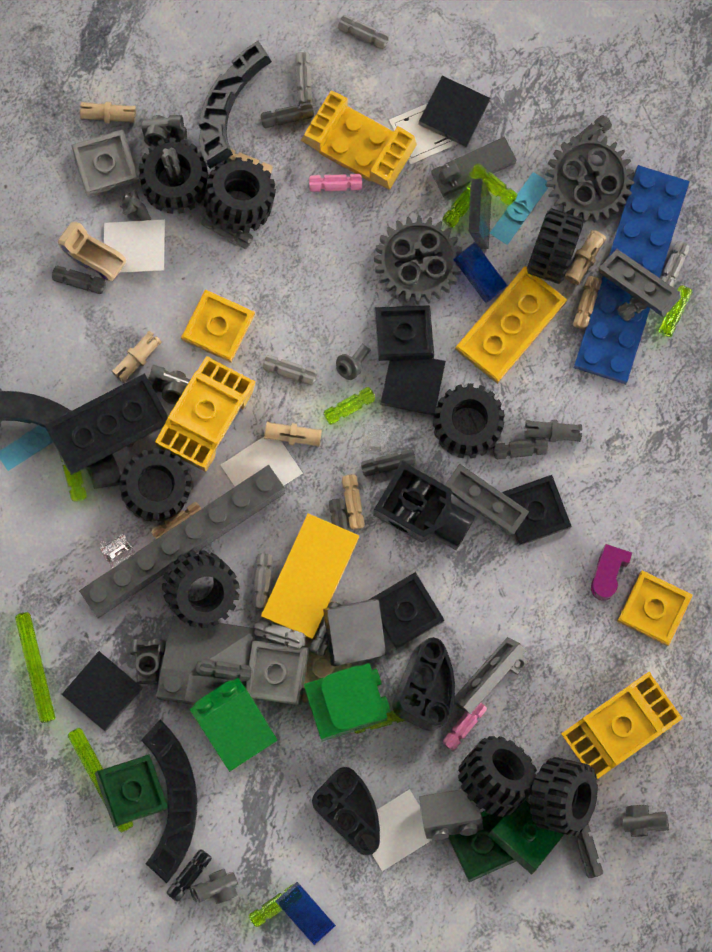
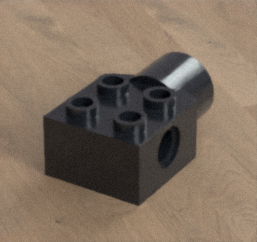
M403 461L374 508L373 514L375 517L421 543L433 537L454 550L458 549L476 517L451 503V488Z

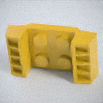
M332 90L300 140L317 150L322 156L355 174H360L362 178L375 182L389 190L417 146L414 135L399 126H397L395 131L386 128L348 107V98Z
M206 356L168 416L164 427L155 441L156 446L164 451L165 449L171 451L172 455H177L183 461L206 472L215 458L218 445L240 409L243 410L250 399L256 381Z
M648 672L562 732L561 735L581 763L588 764L595 770L598 779L683 718L651 673Z

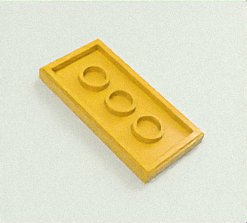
M524 266L458 343L455 350L498 384L566 304L567 299L541 278L528 274L527 267Z
M307 513L261 617L293 631L302 632L305 634V637L314 640L324 617L323 609L328 608L360 536Z

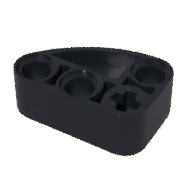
M432 637L426 639L414 649L393 699L392 709L399 718L424 730L434 731L445 725L450 719L455 699V679L451 660L445 645L438 638ZM425 647L432 649L434 653L433 659L426 656ZM415 672L423 676V684L416 682L414 678ZM405 699L410 700L409 705H412V708L406 707L408 703L404 701ZM430 709L438 714V722L431 720L429 716Z
M341 767L314 793L312 798L313 808L359 854L364 856L372 855L377 851L380 844V825L375 802L360 776L349 767ZM342 773H348L353 777L354 782L347 789L341 788L337 784V777ZM320 795L323 797L330 795L333 798L330 801L333 804L332 807L324 806L322 809L319 808L318 804L320 801L317 798ZM342 814L351 815L354 819L353 827L349 830H342L337 823L339 816ZM364 834L371 835L375 840L374 847L368 851L361 849L358 844L360 836Z

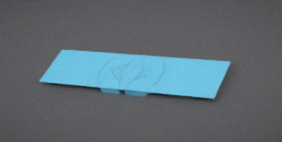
M533 172L490 234L508 245L548 189L545 186L547 180Z
M38 425L0 450V460L7 471L53 443L46 428Z

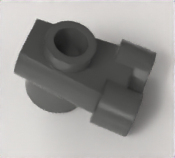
M154 115L151 119L142 121L144 141L148 146L154 145L156 148L159 146L158 141L164 140V143H166V140H169V138H175L176 142H180L181 139L187 140V129L184 127L182 115H169L168 118Z
M152 365L148 377L155 393L162 392L163 400L170 404L177 403L191 380L186 378V375L181 371L169 372L164 367Z
M134 639L131 641V655L135 656L138 684L158 683L161 656L165 653L164 640ZM145 667H151L153 669L150 672L143 671Z
M648 805L625 807L626 817H623V827L625 832H631V837L648 836V831L669 830L666 811L649 814Z
M225 869L208 875L209 881L189 887L193 900L199 903L212 896L216 904L238 896L235 886L238 885L237 878L234 872L226 873Z

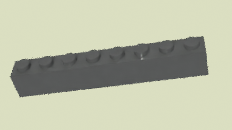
M270 465L265 466L80 589L79 592L95 616L100 618L163 576L165 572H169L171 569L168 566L171 562L174 564L178 563V556L183 554L185 557H188V552L193 550L196 553L283 496L285 494V487Z

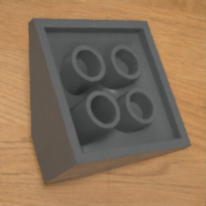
M173 615L156 697L159 700L194 705L199 699L225 682L230 681L231 679L198 675L196 673L198 660H211L212 662L218 661L249 666L252 641H255L256 638L254 634L255 628L219 623L216 626L208 623V628H201L197 624L195 628ZM241 681L246 688V681Z

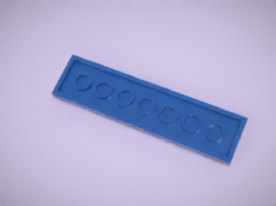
M638 165L633 177L634 184L630 187L632 194L627 197V203L624 206L609 256L618 249L660 278L690 181ZM602 276L592 314H590V321L584 332L573 368L626 385L650 308L647 307L640 313L635 312L634 317L624 321L619 316L617 309L625 302L629 304V300L633 296Z

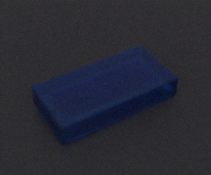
M476 242L470 244L453 258L454 262L485 303L491 301L508 286Z
M298 882L276 900V903L313 945L319 942L336 926Z

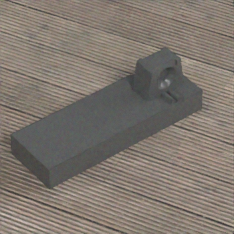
M504 136L433 169L431 174L444 197L470 185L472 179H483L516 164L517 159Z
M618 249L599 267L601 275L654 310L661 317L666 315L681 298L679 291Z
M461 464L457 466L445 486L452 489V495L511 536L514 535L529 513L528 510Z
M507 637L455 695L454 703L462 710L471 714L509 670L518 675L524 669L528 661L523 654L527 650L519 642Z

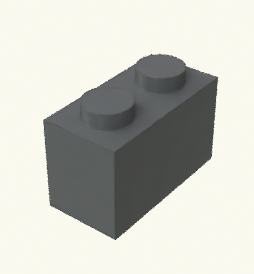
M462 789L419 796L423 827L427 839L444 840L449 835L461 834L468 836L477 833L478 830H484L481 810L476 807L475 802L467 798L468 794L463 792Z

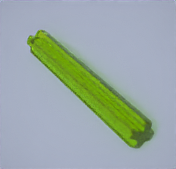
M29 612L19 613L15 615V621L39 720L41 723H48L55 720L56 717L32 618Z
M76 728L68 733V738L105 804L95 776V772L102 770L103 767L83 730ZM133 822L118 826L117 828L121 833L126 832L133 827Z

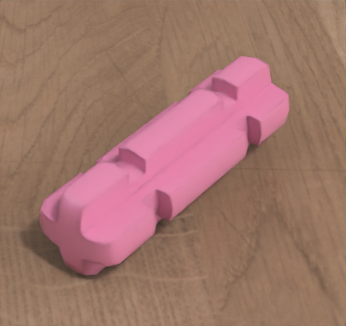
M346 174L324 175V178H320V175L309 177V189L311 192H321V189H325V191H347V188H351V190L362 189V176L360 174H350V177H346Z
M480 703L471 714L465 712L451 729L452 733H448L443 739V744L454 751L461 743V738L464 739L478 722L477 718H481L486 712V706Z

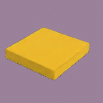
M205 289L181 339L226 361L232 362L255 316V312Z
M641 570L617 622L669 646L693 595Z

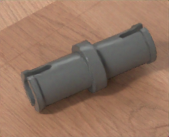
M526 420L524 429L526 431H524V436L526 438L549 439V442H556V439L581 442L582 433H580L582 431V424L558 423L557 420H551L550 422Z

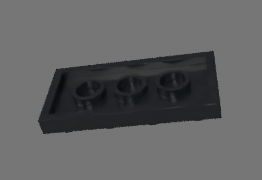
M144 373L45 424L44 427L72 476L162 429L168 415Z

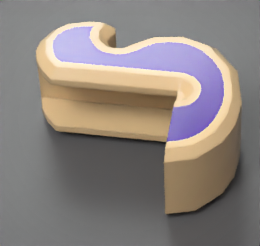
M71 222L58 239V245L66 255L84 268L95 271L101 278L107 281H114L126 264V259L120 252L88 235L81 223Z

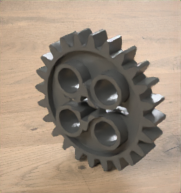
M585 133L582 134L580 142L573 136L570 139L571 146L563 142L560 145L563 152L555 150L553 153L557 160L550 159L548 161V165L554 169L545 172L546 176L552 178V180L546 182L545 186L553 187L554 189L548 196H557L558 198L554 206L557 207L563 204L565 207L562 212L567 213L570 210L573 216L582 215L583 223L588 220L589 216L596 223L599 220V214H601L604 220L609 218V211L616 214L619 211L617 205L623 207L627 203L623 197H628L632 194L626 187L634 184L633 180L627 179L628 176L634 173V170L626 169L631 160H622L621 158L625 150L616 152L617 142L610 146L607 145V136L599 142L595 133L590 140L587 139ZM591 155H598L602 159V166L593 165L590 160ZM579 156H582V157H583V159H584V165H583V163L579 160ZM572 165L576 167L578 176H569L565 169L566 166ZM586 175L594 176L595 179L591 182V180L586 181L584 177ZM602 180L611 181L613 191L604 190L601 185ZM577 190L587 192L589 200L587 202L580 201L577 198ZM595 191L600 196V200L596 199Z
M418 215L416 223H412L408 216L406 225L397 220L396 230L389 226L387 227L389 237L380 236V242L383 245H376L375 251L381 255L374 256V262L380 264L375 267V273H383L379 278V282H388L386 291L389 292L395 289L396 299L401 294H404L405 303H408L411 297H415V302L419 305L421 297H425L429 304L431 302V295H435L440 300L442 296L441 290L450 293L451 288L448 283L457 284L458 279L454 275H461L462 269L456 266L463 264V258L457 256L462 253V247H454L458 242V237L449 238L451 228L442 231L441 221L434 226L432 225V217H429L426 223H422V218ZM427 239L432 240L435 243V247L427 249L422 246L421 242ZM398 246H405L409 252L405 255H400L394 249ZM437 253H441V254H442L441 257L435 256V255H436ZM419 256L420 260H423V263L418 264V261L414 260V257ZM396 263L402 264L400 267L395 266ZM432 265H438L443 271L440 274H432L428 268ZM406 271H410L415 274L416 278L407 281L401 275Z

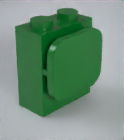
M370 663L350 667L304 684L321 742L387 721L386 713L391 712L386 696H380L377 686L382 685L377 668L372 670Z
M239 678L225 682L199 699L189 709L229 772L278 741Z

